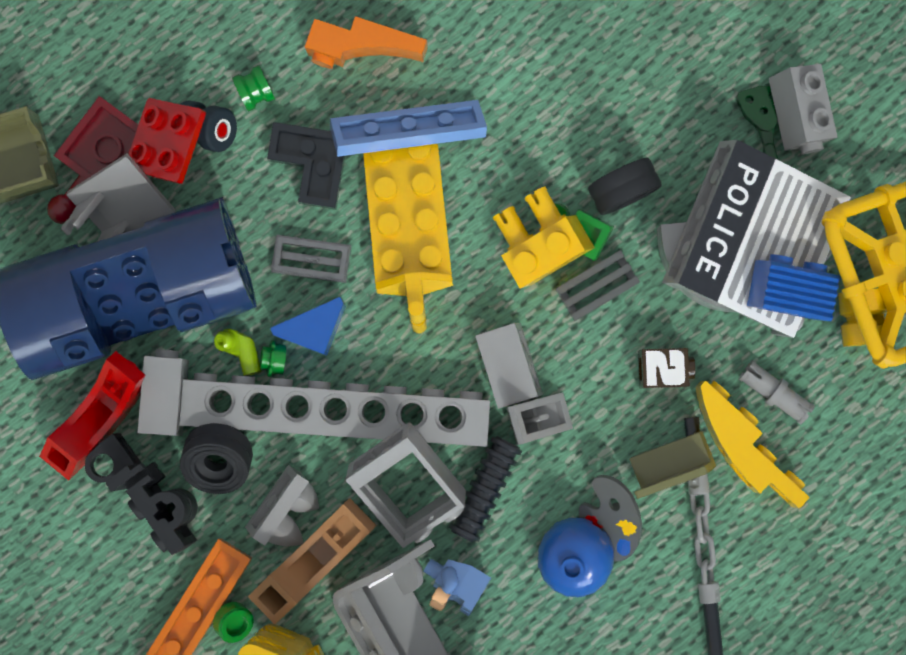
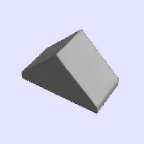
M563 392L507 407L517 445L573 429Z

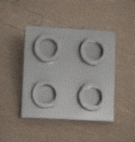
M127 153L67 191L66 195L76 207L61 229L66 235H70L74 227L78 230L89 217L101 231V235L97 240L100 241L144 227V222L174 213L176 210Z

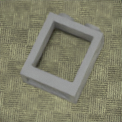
M410 422L349 463L345 480L402 548L413 541L416 543L423 541L431 534L435 526L444 520L450 522L456 519L465 507V488ZM413 452L446 493L409 518H406L374 478Z

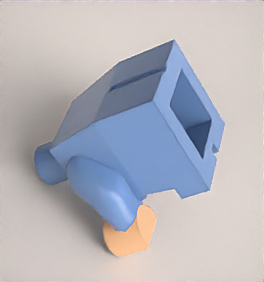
M430 559L423 571L436 579L433 585L436 590L432 595L429 605L438 611H443L448 600H454L462 606L460 611L467 616L472 612L491 577L471 565L449 559L444 566Z

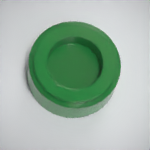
M239 602L227 603L214 616V631L225 642H239L250 633L254 623L253 615Z

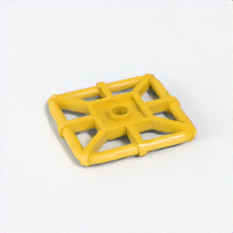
M906 181L893 186L884 184L878 186L873 193L840 203L831 210L824 212L821 221L845 287L841 289L844 299L849 298L873 363L882 369L906 363V346L897 350L894 349L903 316L906 313V230H904L895 205L897 200L906 197ZM877 208L887 237L877 240L847 222V218ZM844 239L865 251L874 275L873 278L862 282L859 281ZM876 287L879 288L887 310L880 335L864 292Z

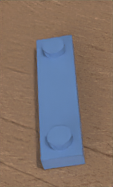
M478 100L330 118V130L337 157L484 138L487 132V125Z

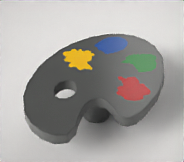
M599 475L592 481V487L600 500V507H595L586 502L582 503L579 507V518L590 520L593 522V525L599 527L602 531L604 530L609 535L614 547V561H623L635 552L642 536L640 510L633 494L621 481L612 476ZM611 498L616 499L618 502L611 504Z

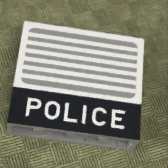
M739 140L721 141L662 283L675 289H686L773 329L771 334L794 338L796 332L802 327L805 318L747 306L755 260L769 261L770 254L794 258L792 265L802 268L804 262L824 264L832 254L824 226L821 223L824 212L831 210L840 203L849 201L851 197Z

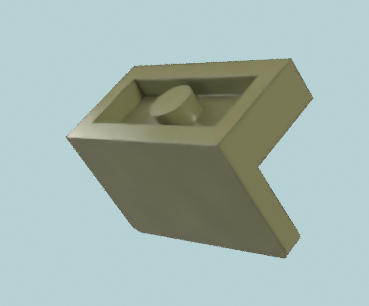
M702 431L629 458L640 488L634 491L637 499L706 475L716 467Z

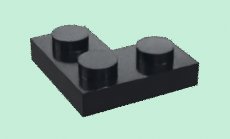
M273 122L267 160L269 162L304 167L298 203L337 210L345 156L337 157L331 131Z

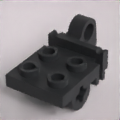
M121 433L111 434L88 454L85 460V471L89 478L99 483L106 482L111 492L127 489L126 492L131 498L128 501L130 509L138 519L143 520L145 518L154 530L150 535L161 551L165 552L168 550L171 555H174L198 541L187 526L195 518L198 509L197 501L193 494L185 489L162 491L157 483L166 476L157 468L156 462L145 466ZM101 454H107L113 460V470L107 476L99 475L94 468L95 459ZM173 503L176 507L172 511L173 517L167 511V504Z

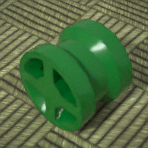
M260 65L253 67L251 73L245 76L238 74L232 77L248 112L255 109L256 104L261 101L270 102L275 100Z

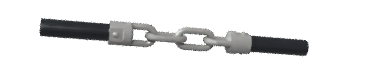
M699 417L684 418L686 436L700 431ZM708 474L689 480L687 483L691 510L696 519L697 536L694 545L696 562L699 568H701L702 582L698 584L700 604H703L708 655H723L718 607L720 588L719 582L714 581L713 573L716 556L714 540L709 535L707 514L710 511V491ZM695 495L704 496L705 508L703 506L696 507ZM708 542L710 560L705 559L702 562L700 543L705 544Z

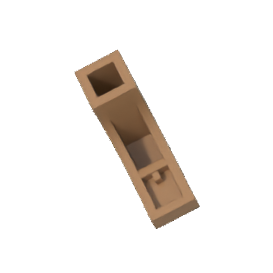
M349 498L248 597L275 625L377 525Z

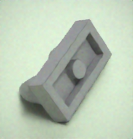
M288 465L245 526L251 537L264 546L267 542L280 546L302 545L303 539L299 527L287 513L289 510L294 512H310L319 509L318 497L313 486L301 472Z

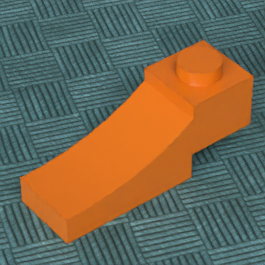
M355 16L351 30L314 19L305 49L308 56L312 57L311 61L314 64L332 69L334 64L343 67L345 60L363 56H397L423 62L428 45L426 39Z

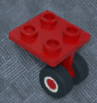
M148 98L129 151V156L146 176L182 184L196 143L198 142L203 149L209 151H225L232 145L236 137V118L229 109L220 106L206 107L201 102L190 100L176 104Z

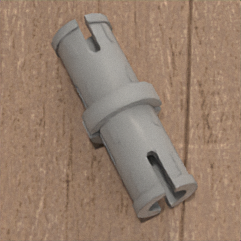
M754 360L745 368L746 372H742L738 380L743 381L765 397L764 402L769 406L776 405L800 425L810 416L807 413H812L815 408L813 403L808 402L788 387L789 382L783 378L778 380L756 364Z

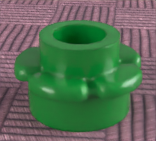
M271 340L269 347L262 346L260 369H266L268 377H271L272 374L283 375L286 361V345L275 344V340Z

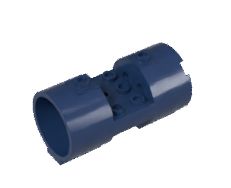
M223 197L144 222V227L81 247L78 244H74L0 268V326L8 347L21 371L29 379L36 380L107 357L111 353V345L122 341H128L175 325L180 332H185L257 307L250 273L238 244L240 242L233 220Z

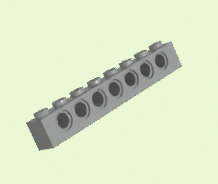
M194 373V380H183L179 426L199 427L205 424L219 423L229 425L237 430L384 440L406 425L402 419V410L406 405L415 403L422 408L424 415L422 421L414 427L427 443L487 447L490 400H482V392L460 391L459 398L444 397L445 390L422 388V395L418 396L406 395L407 387L384 386V393L368 392L369 385L346 383V390H330L331 382L308 381V388L292 387V379L270 378V385L255 384V377L232 375V383L217 382V374ZM226 391L231 396L232 404L226 412L221 413L214 406V398L217 393ZM260 393L265 394L270 400V408L263 415H257L251 407L252 399ZM296 396H303L308 402V411L301 418L294 417L289 411V403ZM335 398L342 399L347 407L346 415L338 421L332 420L326 411L328 403ZM371 401H379L385 408V416L378 423L369 422L364 415V409ZM447 406L458 408L462 414L461 423L452 429L444 427L439 419L440 412Z

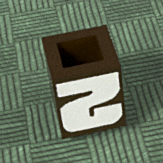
M688 348L639 350V389L689 387V379H695L694 356H688Z

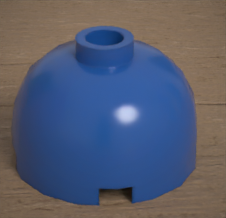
M568 518L556 522L545 533L538 548V568L543 580L553 591L566 597H584L595 593L607 582L613 569L614 547L609 535L604 530L602 531L599 527L593 525L592 521L585 518Z

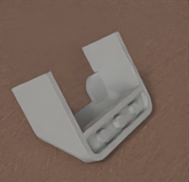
M431 539L392 558L334 593V608L360 655H448L413 592L421 587L423 583V570L415 558L434 547Z

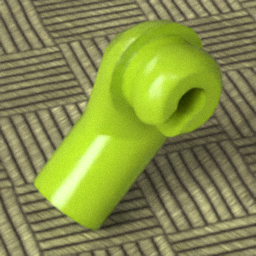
M224 329L215 335L214 345L219 351H224L239 358L243 376H251L262 372L255 343L251 337L235 329Z

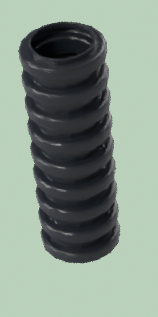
M498 436L496 438L491 437L490 441L493 444L491 448H486L485 452L488 453L486 458H481L480 463L483 465L480 470L476 469L475 474L477 477L475 480L471 479L469 483L472 487L470 491L466 490L465 496L467 498L462 513L456 518L455 523L449 524L451 532L471 542H479L481 537L478 534L480 530L484 531L486 528L483 523L485 519L490 520L491 515L488 513L490 509H495L496 504L494 501L496 498L500 499L502 495L499 493L501 487L505 488L507 483L504 480L506 476L510 477L512 474L509 469L511 465L516 466L517 461L514 459L516 455H521L522 453L520 447Z

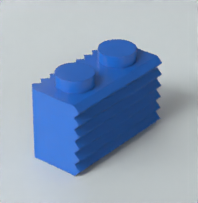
M770 254L769 261L755 260L747 302L748 307L812 320L832 321V314L835 311L834 305L836 304L835 298L838 295V283L841 280L840 275L826 273L827 265L814 262H804L803 268L793 266L794 258Z

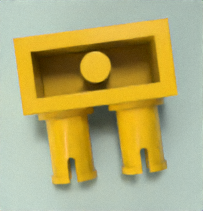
M546 186L534 191V194H529L524 198L541 225L540 232L536 235L528 234L514 206L508 207L501 214L498 213L493 216V220L497 223L510 246L507 248L508 252L501 256L520 289L538 282L595 248L576 215L561 216L547 192Z

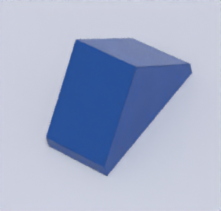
M338 297L270 329L276 337L327 356L346 305L343 299Z

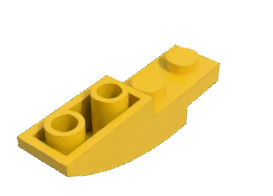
M707 381L699 382L695 389L700 410L712 439L726 462L753 492L761 494L769 485L791 507L800 509L810 498L802 491L806 485L791 471L787 470L784 474L773 463L777 458L761 444L757 447L753 445L763 434L756 427L759 423L757 418L744 407L737 410L727 401L731 395L716 381H713L711 384Z

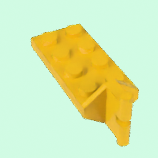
M438 144L363 153L377 294L407 296L411 326L413 331L419 334L423 333L427 328L424 294L453 286Z

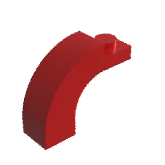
M115 351L106 359L96 383L84 401L63 424L47 437L39 457L69 481L85 466L88 454L113 434L129 414L141 395V384L146 375L139 370L135 363L125 359Z

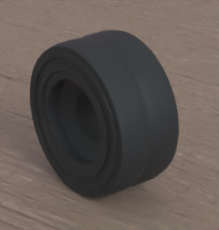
M642 158L604 175L594 181L588 187V190L595 201L599 213L606 215L658 190L662 184L649 158Z
M219 423L201 425L195 428L186 438L180 458L181 473L190 485L200 491L211 494L233 492L239 489L248 478L253 457L251 443L241 431L229 425ZM207 456H221L226 459V462H213Z

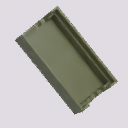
M27 106L0 114V204L58 187L59 183L39 115Z

